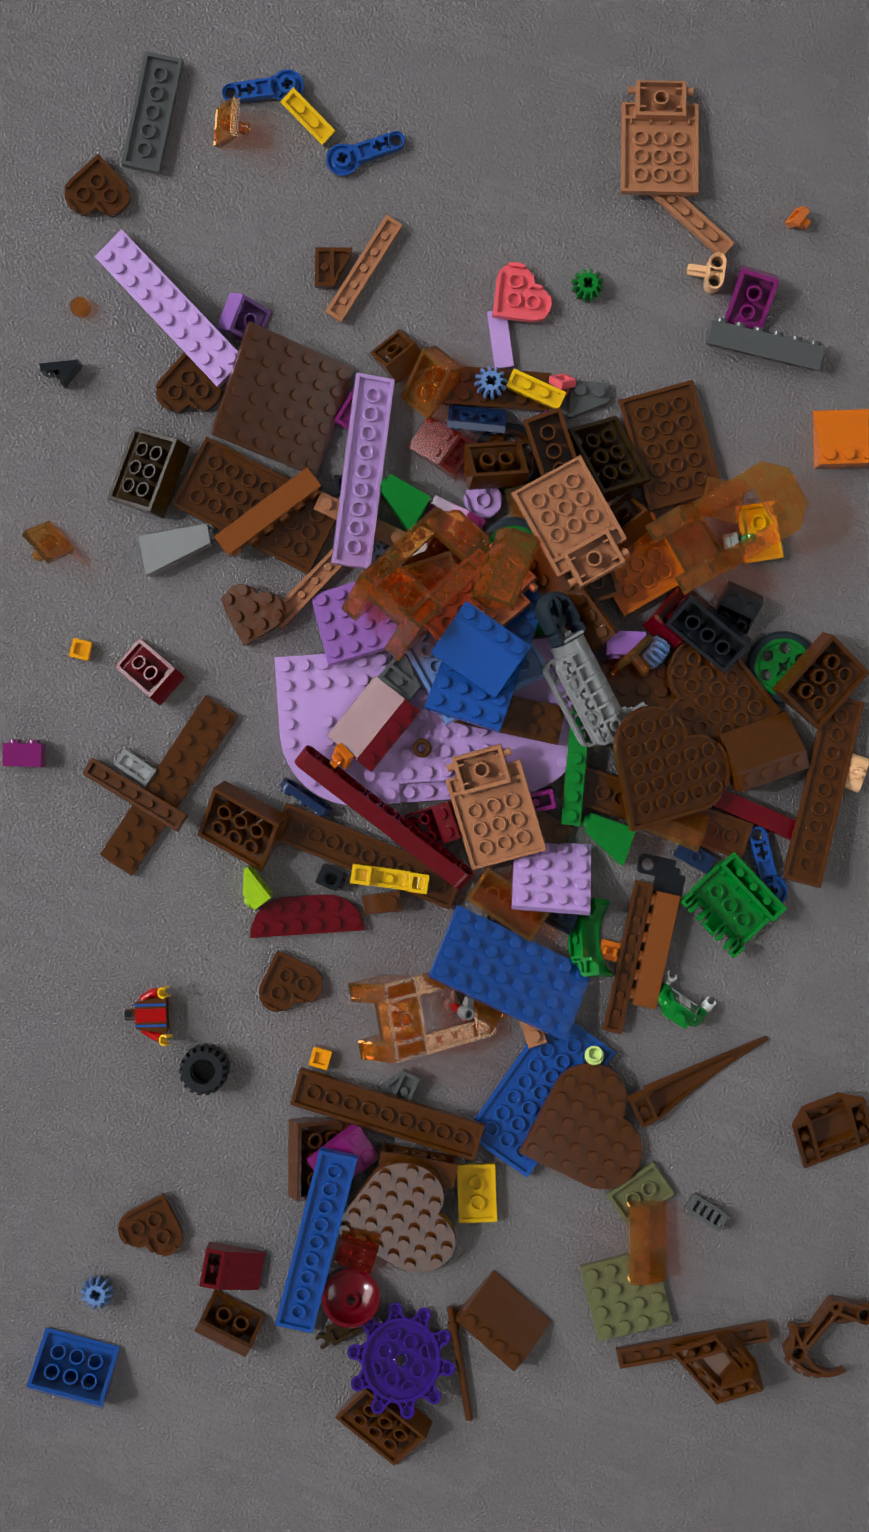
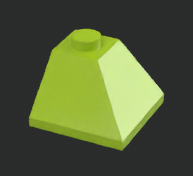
M250 865L244 869L243 896L245 899L243 901L249 909L253 908L256 910L275 894L254 867Z

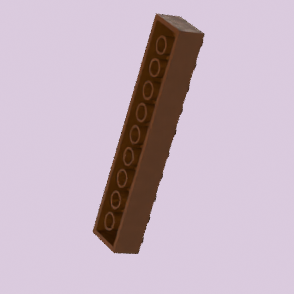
M560 407L523 420L540 476L577 457ZM614 571L585 586L596 602L621 595Z

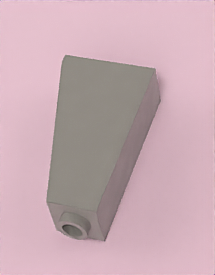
M208 524L139 536L145 574L153 576L212 546V540H215L213 528H210Z

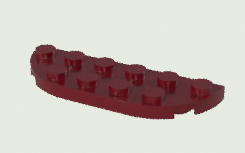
M333 894L288 896L272 900L259 910L252 922L250 938L365 930V924L359 910L341 896Z

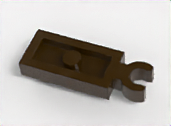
M332 1322L325 1327L327 1332H319L315 1339L323 1338L325 1342L320 1345V1348L325 1349L329 1342L332 1341L335 1346L364 1329L362 1326L352 1329L343 1328Z

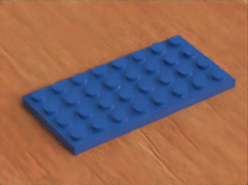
M530 589L524 593L530 600L531 605L504 627L528 645H531L539 623L535 614V607L543 595L538 589L534 593ZM527 654L495 699L441 661L425 704V709L500 733Z
M460 905L456 906L428 974L429 978L563 1042H566L590 980V977H583L580 974L579 968L573 964L572 960Z
M575 1022L566 1042L545 1033L547 1043L528 1048L526 1044L473 1119L485 1123L479 1144L525 1177L530 1175L538 1162L521 1154L519 1149L556 1079L567 1068L587 1062L585 1060V1051L590 1046H598L603 1050L604 1059L601 1064L606 1066L616 1053Z

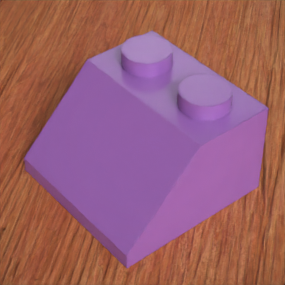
M230 293L216 329L234 339L242 341L248 322L265 328L272 311L244 294Z
M618 631L615 636L603 644L602 657H607L609 661H618L646 636V632Z

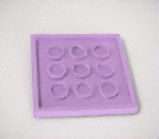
M545 842L546 851L513 860L511 909L590 915L591 845L576 843L552 844Z

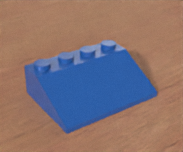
M466 601L430 653L495 699L531 646Z
M46 1328L26 1387L32 1391L103 1409L120 1347Z

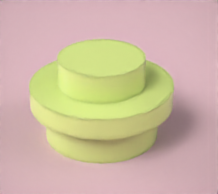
M590 1046L586 1049L585 1060L587 1063L599 1065L603 1061L604 1052L600 1047Z

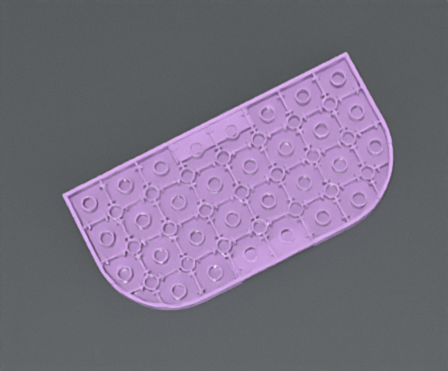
M549 638L533 639L532 641L545 663L554 658L550 650L553 647H551L548 641ZM400 649L384 650L331 667L328 665L326 654L274 657L279 731L283 753L295 776L318 796L331 802L347 805L298 768L294 762L304 747L309 745L329 760H333L331 757L337 744L327 736L328 733L374 676L378 677ZM405 652L420 685V688L409 702L420 713L373 772H370L354 758L351 766L344 770L387 804L447 800L451 798L446 779L457 776L455 771L448 772L446 767L447 764L453 763L452 757L502 744L503 749L510 747L512 755L506 756L507 762L521 758L530 792H533L554 782L566 771L570 725L564 715L558 745L458 723H451L446 726L440 714L425 709L429 694ZM550 666V673L554 674L555 667ZM545 677L513 693V696L560 706ZM559 682L557 688L559 692L563 693L565 689L562 683ZM568 701L567 707L570 708L572 702ZM420 738L427 739L432 746L431 753L424 758L417 757L412 749L414 742ZM423 744L419 745V751L424 752L426 746Z

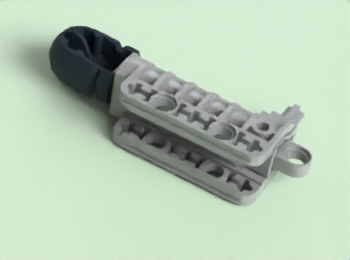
M547 592L538 600L535 607L537 620L544 634L549 636L548 641L551 647H553L550 650L554 658L544 664L542 668L543 675L581 746H604L610 742L613 744L616 730L621 721L635 709L647 706V704L642 701L634 707L620 706L583 634L587 629L584 623L579 621L580 615L573 601L563 592ZM568 624V626L572 630V633L569 630L562 634V638L560 630H558V628H561L564 625ZM550 666L555 667L554 674L549 673ZM559 682L562 683L565 689L563 693L559 692L557 688ZM568 701L572 702L570 708L567 707ZM577 716H579L583 723L581 727H578L575 723ZM586 735H589L590 737L589 742H585L584 740L586 738Z

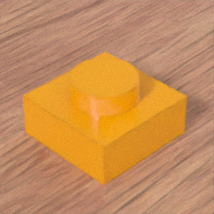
M73 638L69 657L89 661L93 642Z
M314 1045L309 1066L327 1070L332 1050Z

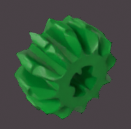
M592 268L589 270V273L582 269L581 274L576 273V279H572L571 282L574 286L571 291L577 292L576 299L582 296V302H585L586 298L593 302L594 297L599 298V292H602L604 289L601 285L604 280L602 278L598 279L599 272L592 274ZM586 283L587 285V283L591 284L590 288L589 286L588 288L584 287V284Z

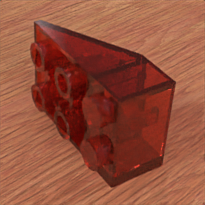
M428 415L407 445V448L452 479H455L464 466L465 444H474V442L460 432L447 428V425Z

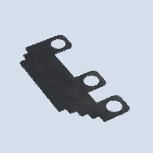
M642 854L639 858L637 870L640 873L655 876L652 894H655V890L681 896L685 876L679 874L680 869L675 867L676 861ZM646 858H650L654 862L653 869L649 871L644 870L642 867V861ZM649 905V913L651 912L652 905ZM645 924L644 931L647 930L648 924ZM641 942L640 950H642V948H643V944H644V943H642V942Z

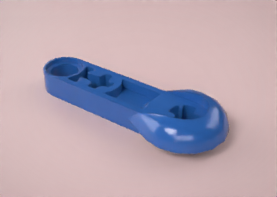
M285 69L272 77L226 84L222 89V95L228 104L272 98L282 100L293 87L301 95L304 82L298 72ZM286 82H290L289 89L285 88ZM252 87V94L248 95V88ZM240 88H241V90H242L241 93H242V95H243V96H241V97H240V92H239V89H240ZM233 89L236 91L234 98L226 97L228 90Z
M393 131L354 145L336 144L327 152V166L335 175L348 176L360 164L402 150L405 144V137L401 132ZM399 137L402 142L400 145L395 146L391 143V139ZM385 140L388 141V142H387V143H388V147H389L388 149H387V145H385ZM375 144L382 146L381 151L375 148ZM340 156L346 157L345 163L338 162Z
M753 827L749 843L758 878L767 887L775 888L776 893L773 894L783 903L787 897V886L776 872L767 833L762 827ZM754 830L762 832L761 840L756 841L753 839L752 833ZM765 842V845H761L762 850L767 852V855H764V859L758 857L757 853L760 852L759 846L755 847L754 844Z

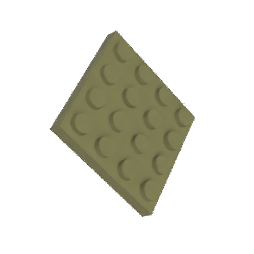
M654 1247L579 1265L598 1342L673 1323Z

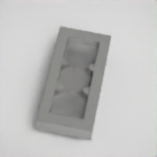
M127 749L123 750L114 763L118 768L145 786L157 771Z

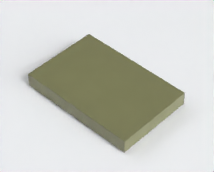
M653 1161L635 1172L624 1184L606 1192V1195L627 1226L675 1194Z

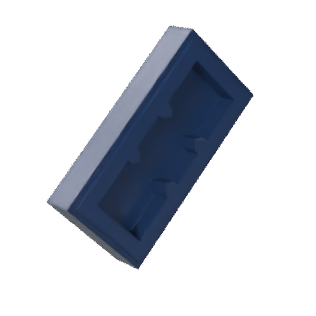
M681 840L673 856L705 874L709 872L716 860V857L684 840Z

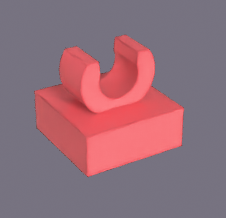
M565 373L549 376V384L565 391L566 395L569 393V388L576 387L577 379Z

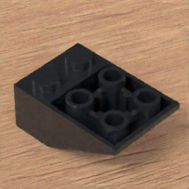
M728 581L715 609L747 635L763 605L764 596Z

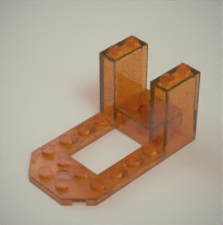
M760 461L696 501L679 505L646 525V528L655 543L667 539L685 571L675 577L685 595L801 530L809 501L789 467ZM754 489L773 523L723 551L705 518Z
M433 508L359 575L341 609L356 622L373 605L377 606L398 626L384 649L399 661L424 637L440 611L491 562V553H489L488 548L490 544L489 536L462 511L454 509L442 511V508ZM435 536L462 562L431 591H428L401 565Z
M429 972L414 976L378 975L348 983L351 1002L375 1004L380 1034L358 1040L360 1056L363 1060L397 1064L495 1035L498 1029L496 1027L505 1014L474 999V1017L471 1021L426 1033L420 995L450 988L429 978Z

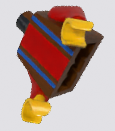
M169 985L149 989L140 995L139 1000L135 1002V1009H125L124 1012L125 1021L135 1020L136 1029L140 1030L141 1034L159 1042L161 1046H170L171 1043H168L167 1038H172V1034H164L170 1030L169 997L171 994L166 993V989L170 988Z

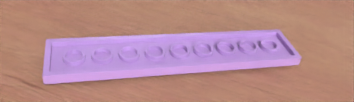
M121 229L95 258L220 389L230 377L238 351Z
M356 373L331 564L370 570L395 379L363 373Z

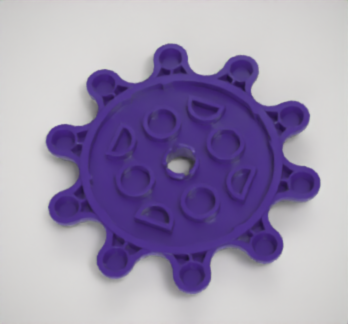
M397 1302L391 1303L388 1307V1318L385 1322L378 1323L372 1318L367 1324L362 1326L367 1334L366 1342L362 1345L352 1344L347 1349L348 1357L359 1361L361 1364V1372L352 1378L351 1388L355 1391H361L366 1388L373 1391L374 1399L371 1403V1409L375 1414L383 1413L388 1404L396 1403L400 1408V1414L403 1418H412L415 1412L414 1403L417 1399L425 1398L430 1404L439 1403L441 1394L435 1386V1381L439 1376H450L454 1373V1364L451 1361L444 1360L440 1354L441 1348L450 1342L451 1335L447 1330H440L435 1333L429 1330L428 1321L431 1313L425 1307L420 1308L414 1317L406 1318L403 1315L402 1306ZM403 1354L406 1360L403 1365L399 1366L396 1364V1356Z

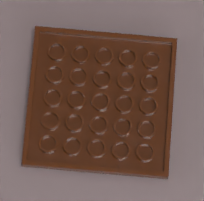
M248 322L210 434L298 471L308 467L314 477H317L336 423L334 419L340 411L354 368L255 323Z

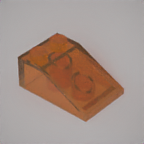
M436 345L422 348L400 398L424 417L430 419L457 383L464 367Z

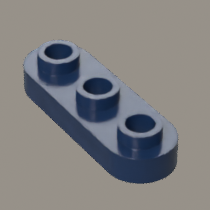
M284 778L281 782L280 787L284 794L292 795L298 799V803L305 807H310L319 817H327L331 813L332 807L295 781Z

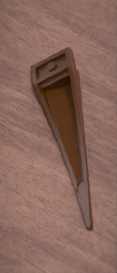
M763 1036L644 1085V1089L627 1096L641 1127L644 1128L659 1121L694 1090L728 1065L766 1042L768 1037Z

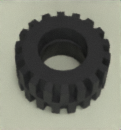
M204 1043L201 1046L199 1044L191 1048L183 1057L179 1065L181 1066L179 1069V1074H181L180 1081H184L185 1084L183 1086L185 1088L191 1089L189 1092H197V1095L205 1094L206 1096L210 1095L211 1092L215 1093L223 1086L228 1078L230 1063L226 1059V1053L223 1054L221 1048L217 1049L215 1048L216 1045L213 1044L208 1046V1043ZM205 1059L213 1064L215 1075L211 1079H202L197 1076L194 1071V1064L197 1060Z

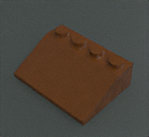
M822 632L772 690L814 728L820 730L869 675V671L833 634Z
M786 711L718 734L719 742L725 749L730 761V783L732 790L746 791L810 768L805 747Z
M223 781L213 788L197 835L259 871H263L285 830L289 816L229 782Z
M332 1117L289 1119V1197L296 1201H305L307 1199L314 1171L306 1159L350 1126L351 1123Z
M494 1270L456 1312V1321L512 1371H515L527 1358L551 1323L549 1318Z
M368 1388L356 1391L335 1418L392 1465L395 1466L426 1439L433 1421L415 1406L414 1415L410 1419H405L401 1416L400 1408L396 1403L388 1404L383 1413L375 1414L371 1409V1403L374 1399L373 1391Z

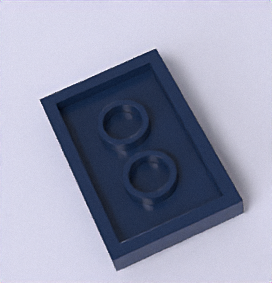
M449 404L447 428L453 430L467 429L472 432L488 431L492 434L505 433L506 410Z

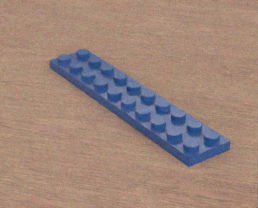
M323 1147L319 1148L275 1326L313 1334L358 1155Z

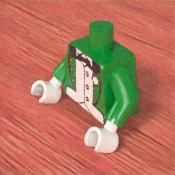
M669 970L663 975V983L661 984L657 1001L662 1014L683 1029H686L688 1025L690 1027L699 1026L708 1012L716 1005V1001L713 1004L708 1003V996L702 1002V1008H700V1006L670 987V984L677 979V975L674 974L670 977Z

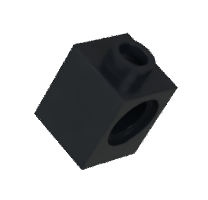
M323 864L315 883L336 892L338 888L342 889L346 878H343L345 873ZM329 873L336 875V883L331 884L327 881L326 877Z

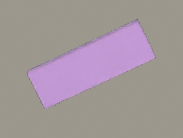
M493 311L487 312L494 368H514L508 320L492 318Z

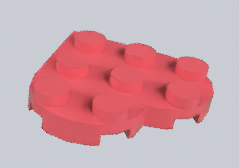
M519 262L508 263V265L499 270L496 278L492 318L527 323L542 322L550 311L552 305L551 296L543 289L542 285L535 283L534 275L526 268L525 264Z

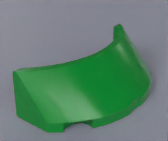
M592 898L590 902V915H579L571 936L568 935V950L573 964L577 965L583 977H613V973L605 964L600 949V927L605 911L610 905L608 900Z

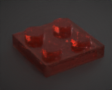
M342 1234L334 1262L357 1269L363 1273L371 1274L379 1246Z

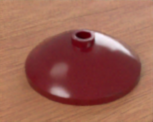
M348 1268L335 1273L327 1281L322 1295V1304L327 1317L334 1324L343 1328H358L367 1324L375 1316L380 1304V1292L377 1283L367 1272ZM354 1298L355 1303L349 1304V1299Z

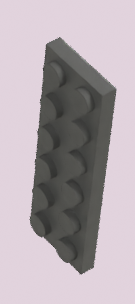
M145 51L121 162L123 167L160 174L181 78L183 59Z

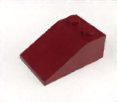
M685 582L678 585L642 624L653 636L657 635L667 641L670 645L669 651L683 641L665 623L678 605L693 590Z
M140 638L114 666L159 706L163 704L185 678L184 675Z

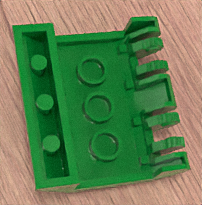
M735 852L711 868L680 900L685 908L690 905L687 909L690 913L694 912L698 906L702 909L697 915L696 920L698 922L703 920L701 925L711 936L715 935L714 939L716 941L721 940L724 935L728 937L722 947L724 950L728 949L727 953L732 958L739 955L745 949L743 945L769 921L774 922L787 910L784 904Z

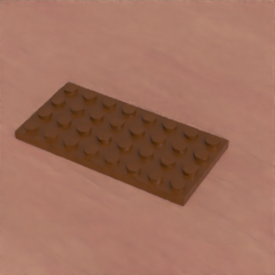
M205 437L171 505L222 531L290 479ZM319 496L313 500L310 498L304 502L306 505L298 511L293 510L289 513L290 517L282 523L280 521L273 525L275 528L271 532L261 534L258 537L259 540L251 546L308 574L336 520L313 510Z

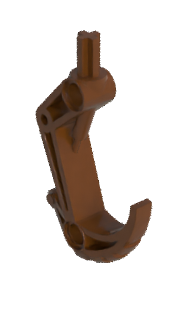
M828 1295L808 1323L796 1324L794 1321L788 1322L789 1335L782 1343L785 1362L792 1366L794 1371L797 1373L803 1372V1375L807 1377L830 1378L845 1373L846 1370L842 1365L834 1368L817 1365L809 1358L807 1351L831 1323L858 1322L868 1325L869 1303L867 1301ZM867 1310L864 1316H860L861 1311ZM804 1327L802 1332L798 1334L799 1328ZM795 1349H801L798 1354H793Z

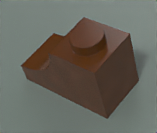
M398 889L362 895L365 915L403 910L401 893Z

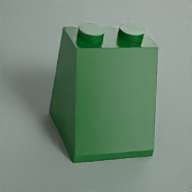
M390 474L388 478L384 477L380 484L382 498L407 533L412 535L429 508L431 497Z
M588 812L587 816H583L581 822L582 831L611 859L624 866L635 831H629L627 825Z

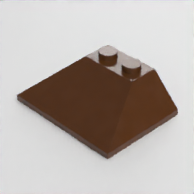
M837 1092L803 1105L791 1125L804 1168L869 1144V1113L864 1097Z
M733 1333L716 1334L673 1348L670 1351L716 1404L758 1393L764 1389L756 1359Z

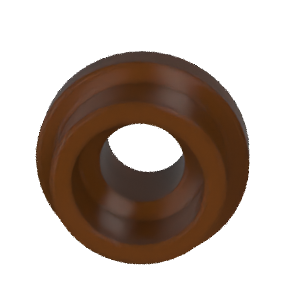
M420 738L414 742L412 749L417 757L424 758L431 753L432 746L427 739ZM419 745H425L426 750L420 752L418 749Z

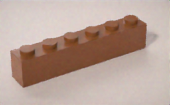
M306 467L214 537L229 557H237L244 551L243 548L248 544L251 546L256 543L261 534L271 532L275 528L273 525L280 521L282 523L290 517L289 513L293 510H300L306 505L304 502L311 498L313 500L321 494L322 486L308 467Z
M655 890V894L651 896L650 905H652L651 912L647 914L646 924L648 926L647 930L643 933L642 943L644 944L642 950L639 951V967L635 970L633 979L635 980L634 988H631L629 997L633 1005L656 1009L681 897L677 894Z

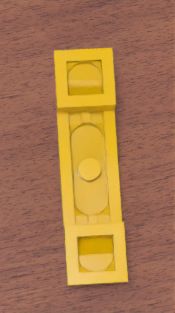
M353 864L350 883L427 894L429 875L399 869Z

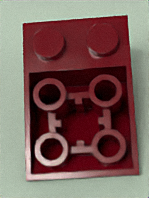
M451 800L404 815L406 819L439 844L462 838Z
M209 1241L206 1247L199 1286L216 1290H259L266 1252Z

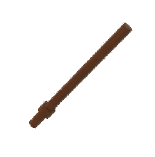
M450 1305L447 1306L449 1318L447 1324L452 1336L466 1421L473 1420L458 1331L460 1326L456 1321L455 1307Z

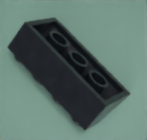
M693 590L678 605L665 623L666 626L723 673L751 646V638Z

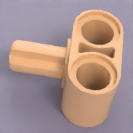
M716 252L711 255L706 266L688 264L686 274L704 278V290L709 294H715L720 290L724 282L726 257L723 253ZM712 261H718L721 266L715 267ZM709 280H715L718 285L712 286Z
M852 754L844 789L856 793L860 791L869 766V758Z

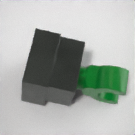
M739 532L722 534L724 550L728 553L743 549L742 544L757 542V536L754 533L742 537Z

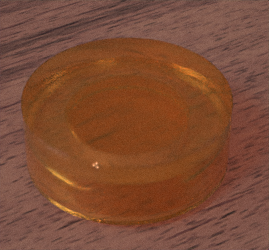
M83 297L74 298L70 304V309L76 317L83 318L90 313V304Z

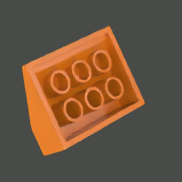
M869 409L813 411L814 469L869 467Z

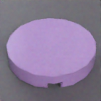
M499 488L467 489L464 496L466 509L482 519L491 518L496 515L501 509L503 501Z

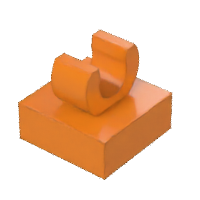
M806 206L795 208L784 224L788 228L798 227L800 230L803 228L807 229L811 224V221L806 217L810 210Z
M341 742L335 746L333 756L331 757L333 760L330 762V765L334 769L341 765L346 770L351 766L354 755Z
M601 938L600 949L603 959L617 962L621 943Z

